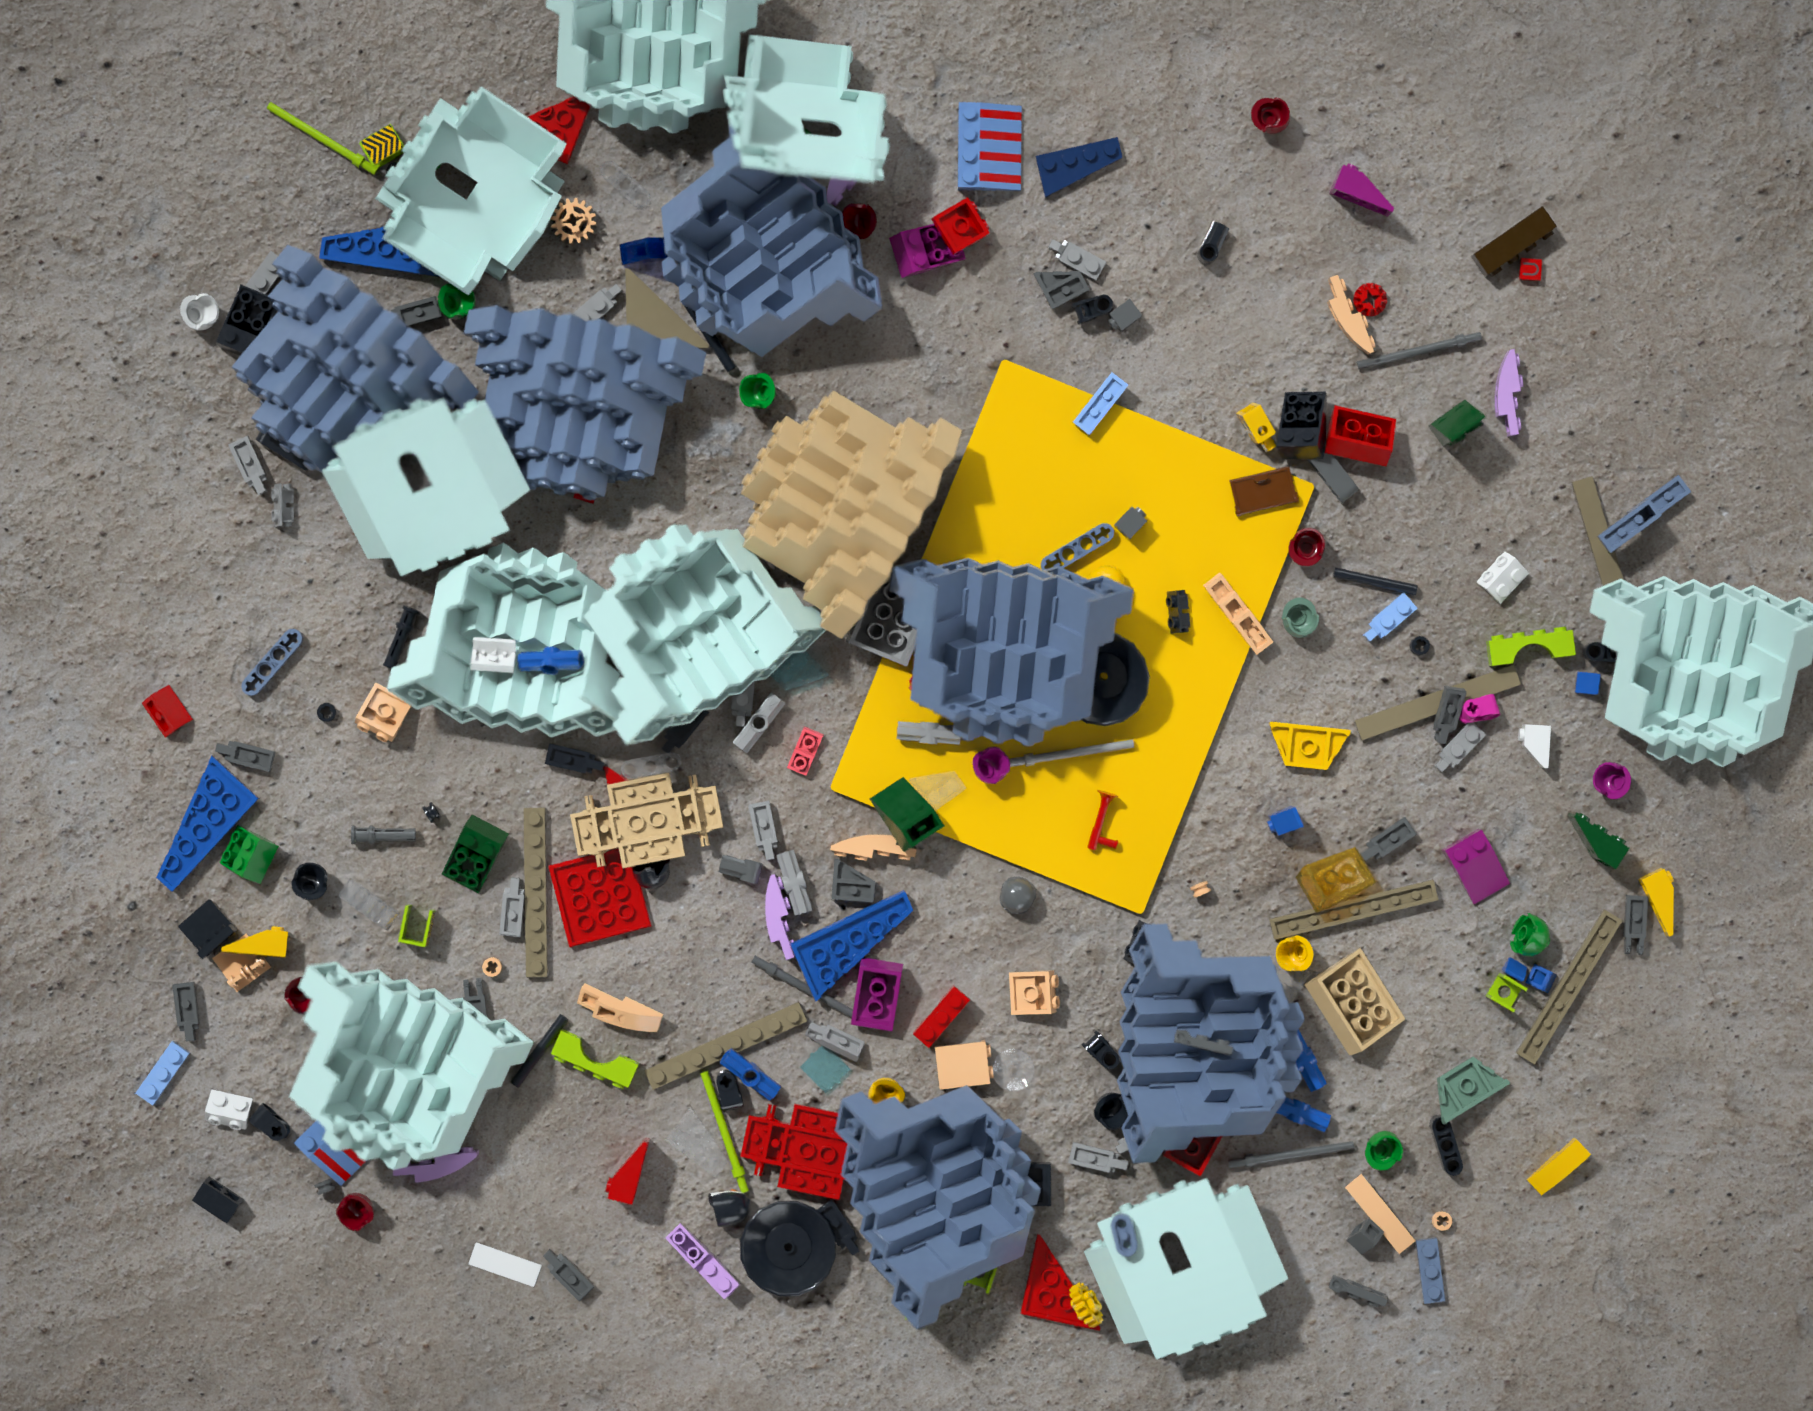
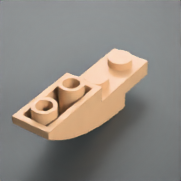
M1338 275L1330 277L1328 282L1334 299L1329 300L1327 304L1332 316L1342 332L1357 348L1367 355L1374 352L1373 348L1376 346L1372 335L1368 336L1366 317L1361 316L1360 312L1351 313L1354 309L1350 298L1346 299L1344 291L1347 289L1343 278L1339 279Z
M872 834L839 841L831 845L830 850H833L834 855L846 857L847 853L854 854L855 859L867 861L868 857L872 858L873 850H878V855L890 856V853L898 854L899 859L910 860L911 857L916 856L917 848H910L903 852L900 846L896 845L897 841L892 835Z
M586 983L581 987L577 1004L594 1011L592 1017L618 1027L636 1031L657 1032L663 1017L662 1013L628 997L621 1001Z

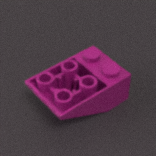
M934 224L902 231L889 238L901 278L927 272L966 259L964 250L954 255L952 254Z

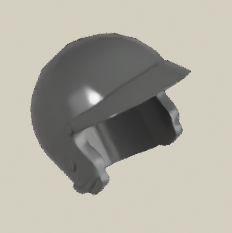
M1023 877L1008 878L1001 888V906L1012 914L1027 912L1036 899L1034 885Z

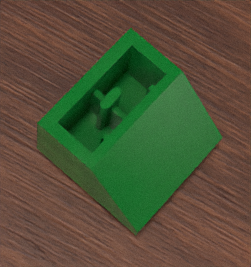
M237 825L219 863L237 875L261 884L279 846Z

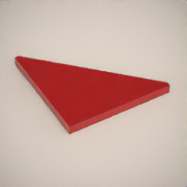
M573 96L527 117L566 143L557 161L568 165L591 104Z
M1037 1234L1020 1314L1100 1331L1099 1325L1094 1328L1089 1327L1088 1323L1085 1324L1084 1320H1080L1077 1317L1074 1308L1071 1306V1300L1073 1299L1069 1295L1071 1294L1069 1289H1071L1073 1284L1042 1236Z

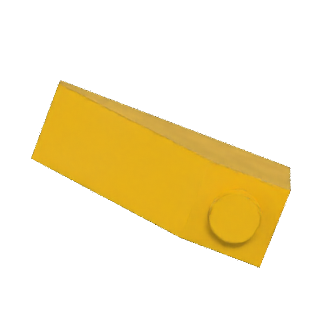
M1659 868L1638 880L1645 895L1648 896V901L1665 936L1670 937L1673 935L1674 887L1672 882H1674V879L1669 870L1665 871V869Z
M271 926V930H265L223 946L221 952L285 958L288 932L284 931V927Z

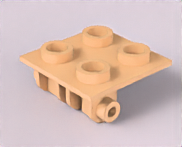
M246 933L236 941L247 938L249 936ZM220 952L212 958L228 979L227 983L229 986L234 988L236 992L271 968L264 956Z

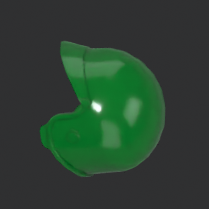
M451 283L442 286L439 291L438 304L441 312L446 317L459 320L468 316L469 310L474 309L475 295L473 290L468 295Z
M765 373L745 376L739 387L740 399L747 407L766 409V407L773 403L776 396V388L772 378Z
M1380 1131L1374 1134L1367 1142L1365 1157L1369 1165L1376 1170H1388L1402 1159L1403 1147L1401 1142L1390 1131Z

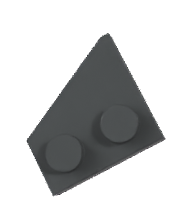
M1080 271L1033 273L1052 310L1090 290Z
M834 859L832 899L874 902L875 881L839 859Z

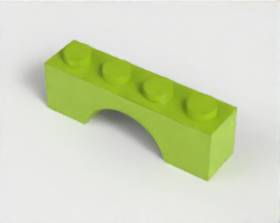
M1566 626L1554 628L1552 633H1546V630L1542 629L1533 631V635L1525 636V632L1512 633V638L1504 639V635L1491 636L1490 641H1486L1489 666L1513 663L1517 652L1528 644H1536L1543 647L1550 654L1551 658L1576 655L1573 630H1567Z
M564 1029L560 1031L551 1052L552 1055H555V1060L564 1064L566 1061L574 1064L573 1068L585 1072L587 1069L593 1072L592 1076L603 1081L605 1078L612 1080V1085L624 1089V1086H630L639 1062L621 1054L611 1062H595L585 1054L582 1048V1037Z

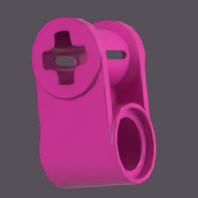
M1489 694L1467 700L1462 707L1459 720L1462 723L1469 724L1499 717L1501 713L1495 695Z

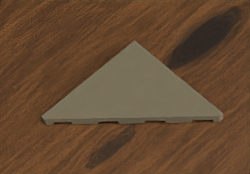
M625 268L627 325L632 324L660 339L677 337L697 348H709V344L629 268Z

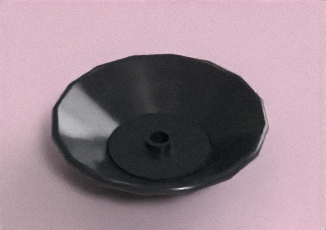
M1114 633L1113 641L1105 643L1103 646H1098L1091 714L1081 719L1085 723L1109 726L1124 722L1138 712L1147 697L1150 676L1145 658L1134 643L1117 633ZM1102 672L1108 675L1107 679L1101 677Z
M777 1201L759 1209L746 1223L740 1239V1260L747 1276L761 1290L779 1297L800 1296L816 1289L830 1274L836 1258V1238L828 1220L814 1207L798 1201ZM786 1243H790L792 1245V1249L786 1250L784 1248V1245Z

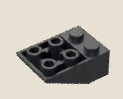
M242 284L240 285L216 340L219 348L239 356L243 354L277 313L268 295Z
M1285 392L1276 445L1282 459H1323L1326 444V392Z

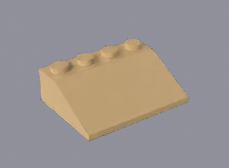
M1361 948L1304 984L1349 1056L1362 1052L1405 1020V1017Z

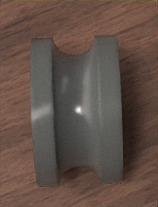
M333 1179L315 1184V1188H318L317 1194L321 1195L334 1190L336 1187L332 1185Z

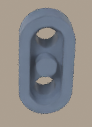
M1119 1213L1111 1221V1230L1117 1252L1122 1256L1128 1257L1133 1255L1138 1248L1137 1237L1131 1217L1125 1213ZM1119 1221H1125L1126 1226L1121 1227ZM1129 1241L1131 1243V1247H1125L1124 1242Z

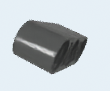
M1324 451L1323 459H1307L1341 503H1344L1359 491L1356 484L1332 454H1327Z

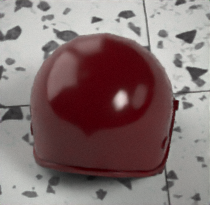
M1262 98L1252 106L1251 118L1254 125L1263 133L1276 134L1282 132L1288 126L1290 110L1287 103L1281 98Z
M851 203L843 209L844 228L857 235L859 239L868 238L877 226V216L873 208L869 204Z
M1308 527L1299 530L1290 540L1288 547L1290 557L1301 566L1316 564L1323 557L1326 547L1325 538L1315 528Z
M303 977L293 979L287 985L284 992V999L292 1010L298 1014H306L313 1000L308 998L305 992L299 988Z
M351 1193L340 1202L336 1209V1216L344 1227L351 1231H359L373 1220V1204L366 1195Z

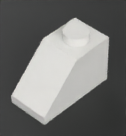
M1522 724V728H1519L1518 741H1521V746L1541 768H1548L1551 726Z

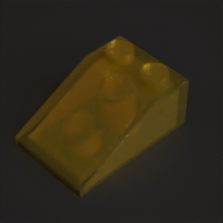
M1356 847L1303 866L1296 876L1299 885L1316 913L1331 908L1376 883Z

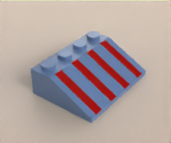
M959 102L958 190L1021 191L1022 106Z
M316 1120L294 1144L341 1186L366 1161L359 1158L352 1149L341 1151L331 1149L323 1140L326 1129Z

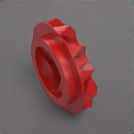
M1365 283L1355 291L1353 297L1354 306L1364 316H1376L1386 307V292L1380 285ZM1368 293L1371 296H1379L1376 298V300H1374L1375 308H1373V305H1371L1370 302L1362 303L1363 301H1365V299L1368 298Z

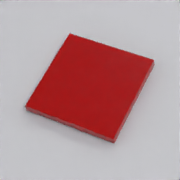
M619 849L609 850L604 853L606 866H602L601 863V867H597L595 855H588L548 866L569 948L651 927L642 887L636 881L633 867L622 868Z

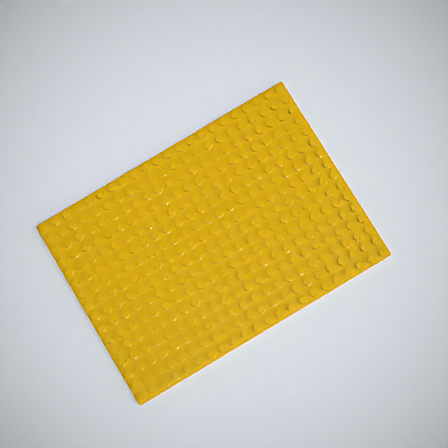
M1002 360L922 559L937 566L970 558L981 564L1001 561L1009 566L1016 567L1029 563L1041 569L1042 559L1102 523L1110 524L1114 529V536L1110 541L1066 566L1064 569L1088 579L1090 573L1104 564L1114 565L1124 575L1125 586L1134 589L1131 613L1116 618L1114 633L1134 643L1145 658L1150 676L1147 697L1138 712L1124 722L1100 726L1088 724L1082 720L1072 721L1063 726L1044 730L1043 741L1035 743L1033 746H1024L1015 739H1009L1000 744L993 743L991 739L984 736L974 738L971 741L961 739L960 745L919 743V741L897 739L898 721L913 723L931 722L939 723V725H954V722L910 700L911 690L908 688L911 685L909 680L913 675L915 648L907 666L882 657L831 783V789L874 807L870 798L904 777L934 808L943 822L944 827L938 830L937 833L1142 914L1250 649V646L1235 629L1203 585L1218 573H1221L1260 623L1289 552L1290 540L1297 532L1314 490V485L1291 475L1295 492H1297L1299 497V503H1290L1237 517L1229 480L1276 468L1117 404H1113L1091 434L1088 435L1072 422L1094 395L1008 360ZM1133 506L1136 509L1138 506L1146 514L1144 518L1147 522L1128 540L1113 525L1130 507ZM1101 527V532L1096 536L1094 532L1090 533L1095 538L1097 545L1100 543L1098 541L1100 537H1109L1108 533L1110 530L1108 528L1104 529ZM1087 537L1083 538L1080 541L1081 547L1085 550L1092 547V540ZM1070 548L1064 549L1062 552L1063 558L1065 560H1072L1074 551ZM1058 553L1054 555L1057 558L1052 562L1049 559L1046 560L1045 569L1052 568L1057 563H1060V566L1064 565L1059 559ZM1185 590V593L1188 594L1189 609H1182V613H1189L1191 628H1189V632L1170 634V628L1168 627L1169 612L1166 605L1167 592ZM1105 672L1101 673V677L1103 679L1108 678V675ZM1132 739L1134 742V748L1039 762L1027 767L1026 765L1010 767L1006 776L996 784L982 782L977 778L973 769L972 761L974 756L978 752H982L992 746L1000 748L1008 758H1016L1028 753L1035 755ZM1097 790L1119 796L1115 797L1108 806L1100 835L1108 839L1118 840L1116 850L1100 844L1097 845L1096 850L1087 848L1101 803V796Z

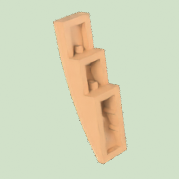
M1218 573L1203 585L1256 655L1273 643L1253 613L1246 607L1221 573Z
M1362 1174L1345 1187L1368 1217L1384 1231L1383 1235L1399 1254L1415 1242L1414 1238Z

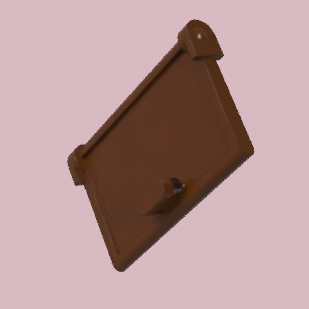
M1289 466L1229 480L1237 517L1290 503H1299V497L1297 492H1295Z

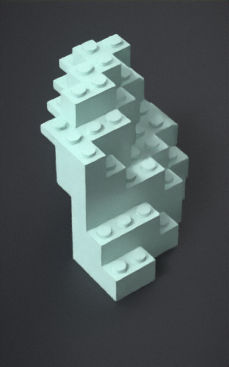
M546 0V8L559 15L556 86L564 90L565 93L572 94L579 100L591 104L592 107L599 108L598 120L607 124L608 127L617 128L622 124L630 123L637 127L638 130L645 131L651 127L660 126L669 133H678L680 130L688 128L689 117L694 116V114L710 112L712 109L725 108L729 105L725 102L723 92L724 89H727L724 75L737 77L740 32H746L748 29L757 27L758 4H764L768 0Z
M672 525L666 530V534L662 538L645 540L636 553L621 554L616 557L615 563L609 568L616 578V584L606 590L598 602L590 606V611L584 617L624 675V677L617 681L618 685L612 691L625 709L618 714L619 718L613 725L626 744L653 740L665 727L690 724L702 711L716 709L728 696L741 694L754 681L766 680L791 654L805 652L826 631V629L820 627L822 617L820 616L821 611L816 606H804L791 587L778 588L757 556L743 547L745 539L738 529L700 531L693 535L687 525Z
M504 543L489 548L487 555L477 556L439 572L426 636L411 641L406 663L391 669L387 691L417 710L433 705L461 724L478 719L490 728H495L507 723L521 733L537 728L550 737L580 727L595 737L614 731L616 728L613 723L619 718L618 714L625 710L612 691L618 685L617 681L619 680L620 672L605 663L608 651L584 617L590 611V606L602 598V594L606 589L577 570L578 562L564 552L548 558L535 548L517 553ZM473 638L515 640L516 657L514 672L503 673L471 670ZM550 646L556 647L561 651L581 650L583 652L584 665L581 669L559 670L557 674L550 675L542 671H520L517 659L518 654H521V652L543 651L545 647Z
M1665 576L1639 587L1619 579L1594 590L1590 613L1596 615L1600 620L1606 621L1602 644L1609 647L1612 651L1618 652L1605 719L1629 731L1630 734L1645 740L1648 743L1647 753L1662 761L1677 755L1684 759L1685 762L1691 764L1707 758L1715 765L1724 767L1736 760L1737 752L1745 755L1783 736L1798 670L1811 665L1813 658V603L1801 597L1785 602L1754 585L1738 590L1722 582L1710 588L1695 579L1680 585Z
M337 962L310 965L305 971L299 988L305 992L308 998L313 999L303 1021L310 1026L311 1030L317 1032V1035L289 1097L296 1102L298 1107L308 1112L311 1118L324 1126L326 1132L323 1140L331 1149L335 1151L352 1149L359 1158L365 1161L380 1158L386 1163L388 1168L393 1170L407 1167L411 1158L420 1161L459 1152L487 1090L502 1086L510 1066L524 1063L534 1042L506 1019L491 1021L469 1002L463 1000V998L449 1000L435 988L420 990L408 979L393 981L379 969L350 973Z

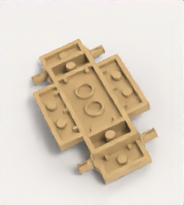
M670 773L609 784L607 789L611 806L597 808L594 806L593 795H589V798L588 796L584 797L586 809L580 813L570 814L578 856L595 855L597 867H601V863L602 866H606L604 853L609 850L619 849L622 868H628L686 856L682 840L684 835L697 834L700 837L701 847H704L705 844L709 846L707 833L715 829L724 828L716 786L698 787L697 775L687 776L690 789L673 793Z

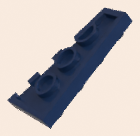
M1118 137L1035 156L1045 198L1122 159Z

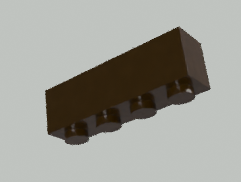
M1542 206L1474 253L1471 258L1484 277L1489 274L1493 277L1503 270L1500 267L1506 262L1510 265L1519 259L1518 254L1521 251L1525 250L1527 253L1537 246L1535 242L1541 237L1545 241L1555 234L1552 230L1557 225Z

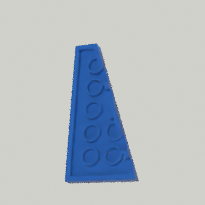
M384 227L322 237L319 259L440 277L382 239L386 233V230L383 229Z
M213 755L210 757L207 768L201 777L198 788L191 799L180 828L156 877L171 892L183 882L259 799Z
M904 890L790 943L815 1001L821 998V995L828 988H831L844 973H847L869 953L870 949L877 942L879 943L885 938L884 936L893 927L895 928L913 911Z

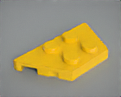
M1269 721L1270 729L1285 766L1327 770L1351 733V730Z

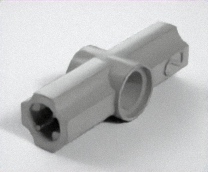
M771 692L733 743L748 753L786 703ZM756 717H762L765 720V726L762 729L754 727L753 721Z
M898 721L897 739L919 741V743L927 744L946 743L960 745L961 737L953 733V725Z
M794 849L777 854V860L783 875L782 881L786 893L789 894L794 914L799 915L812 911L810 899L806 891L807 885L802 870L800 871Z

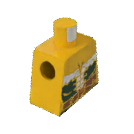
M1253 402L1235 413L1253 443H1261L1265 452L1276 447L1271 437L1276 432L1260 404ZM1262 426V432L1258 434V428Z

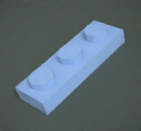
M1111 372L1072 423L1090 435L1127 388L1128 384Z
M171 1041L135 1094L151 1105H154L190 1052L176 1042Z

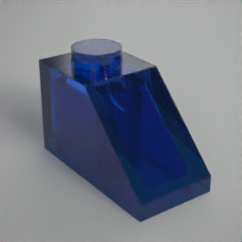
M647 237L619 244L622 265L655 262L668 257L665 254L664 237Z

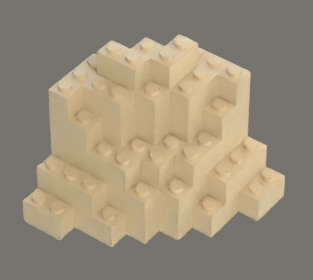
M833 390L828 397L824 396L818 409L814 408L811 411L807 421L803 420L799 424L787 416L781 422L777 421L772 429L774 435L769 439L767 447H762L757 455L759 460L754 465L752 473L745 475L741 483L744 485L741 494L755 502L753 506L755 512L752 513L748 520L750 526L743 535L745 538L743 547L804 582L803 589L805 593L803 599L822 610L820 614L822 617L820 627L842 638L863 616L868 599L889 578L893 563L904 552L907 539L919 526L923 511L935 499L942 471L954 459L962 430L942 418L935 424L931 423L926 428L910 417L903 423L899 422L895 428Z

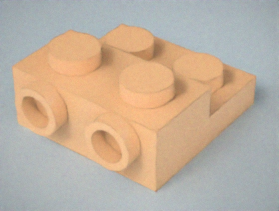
M375 682L355 718V723L358 724L357 728L365 733H368V731L375 733L376 738L380 741L387 742L389 740L393 742L411 705Z
M1054 970L1009 973L1011 1015L1052 1014L1057 1012L1056 1009L1060 1007L1059 996H1056L1055 988L1059 985L1058 975H1055Z

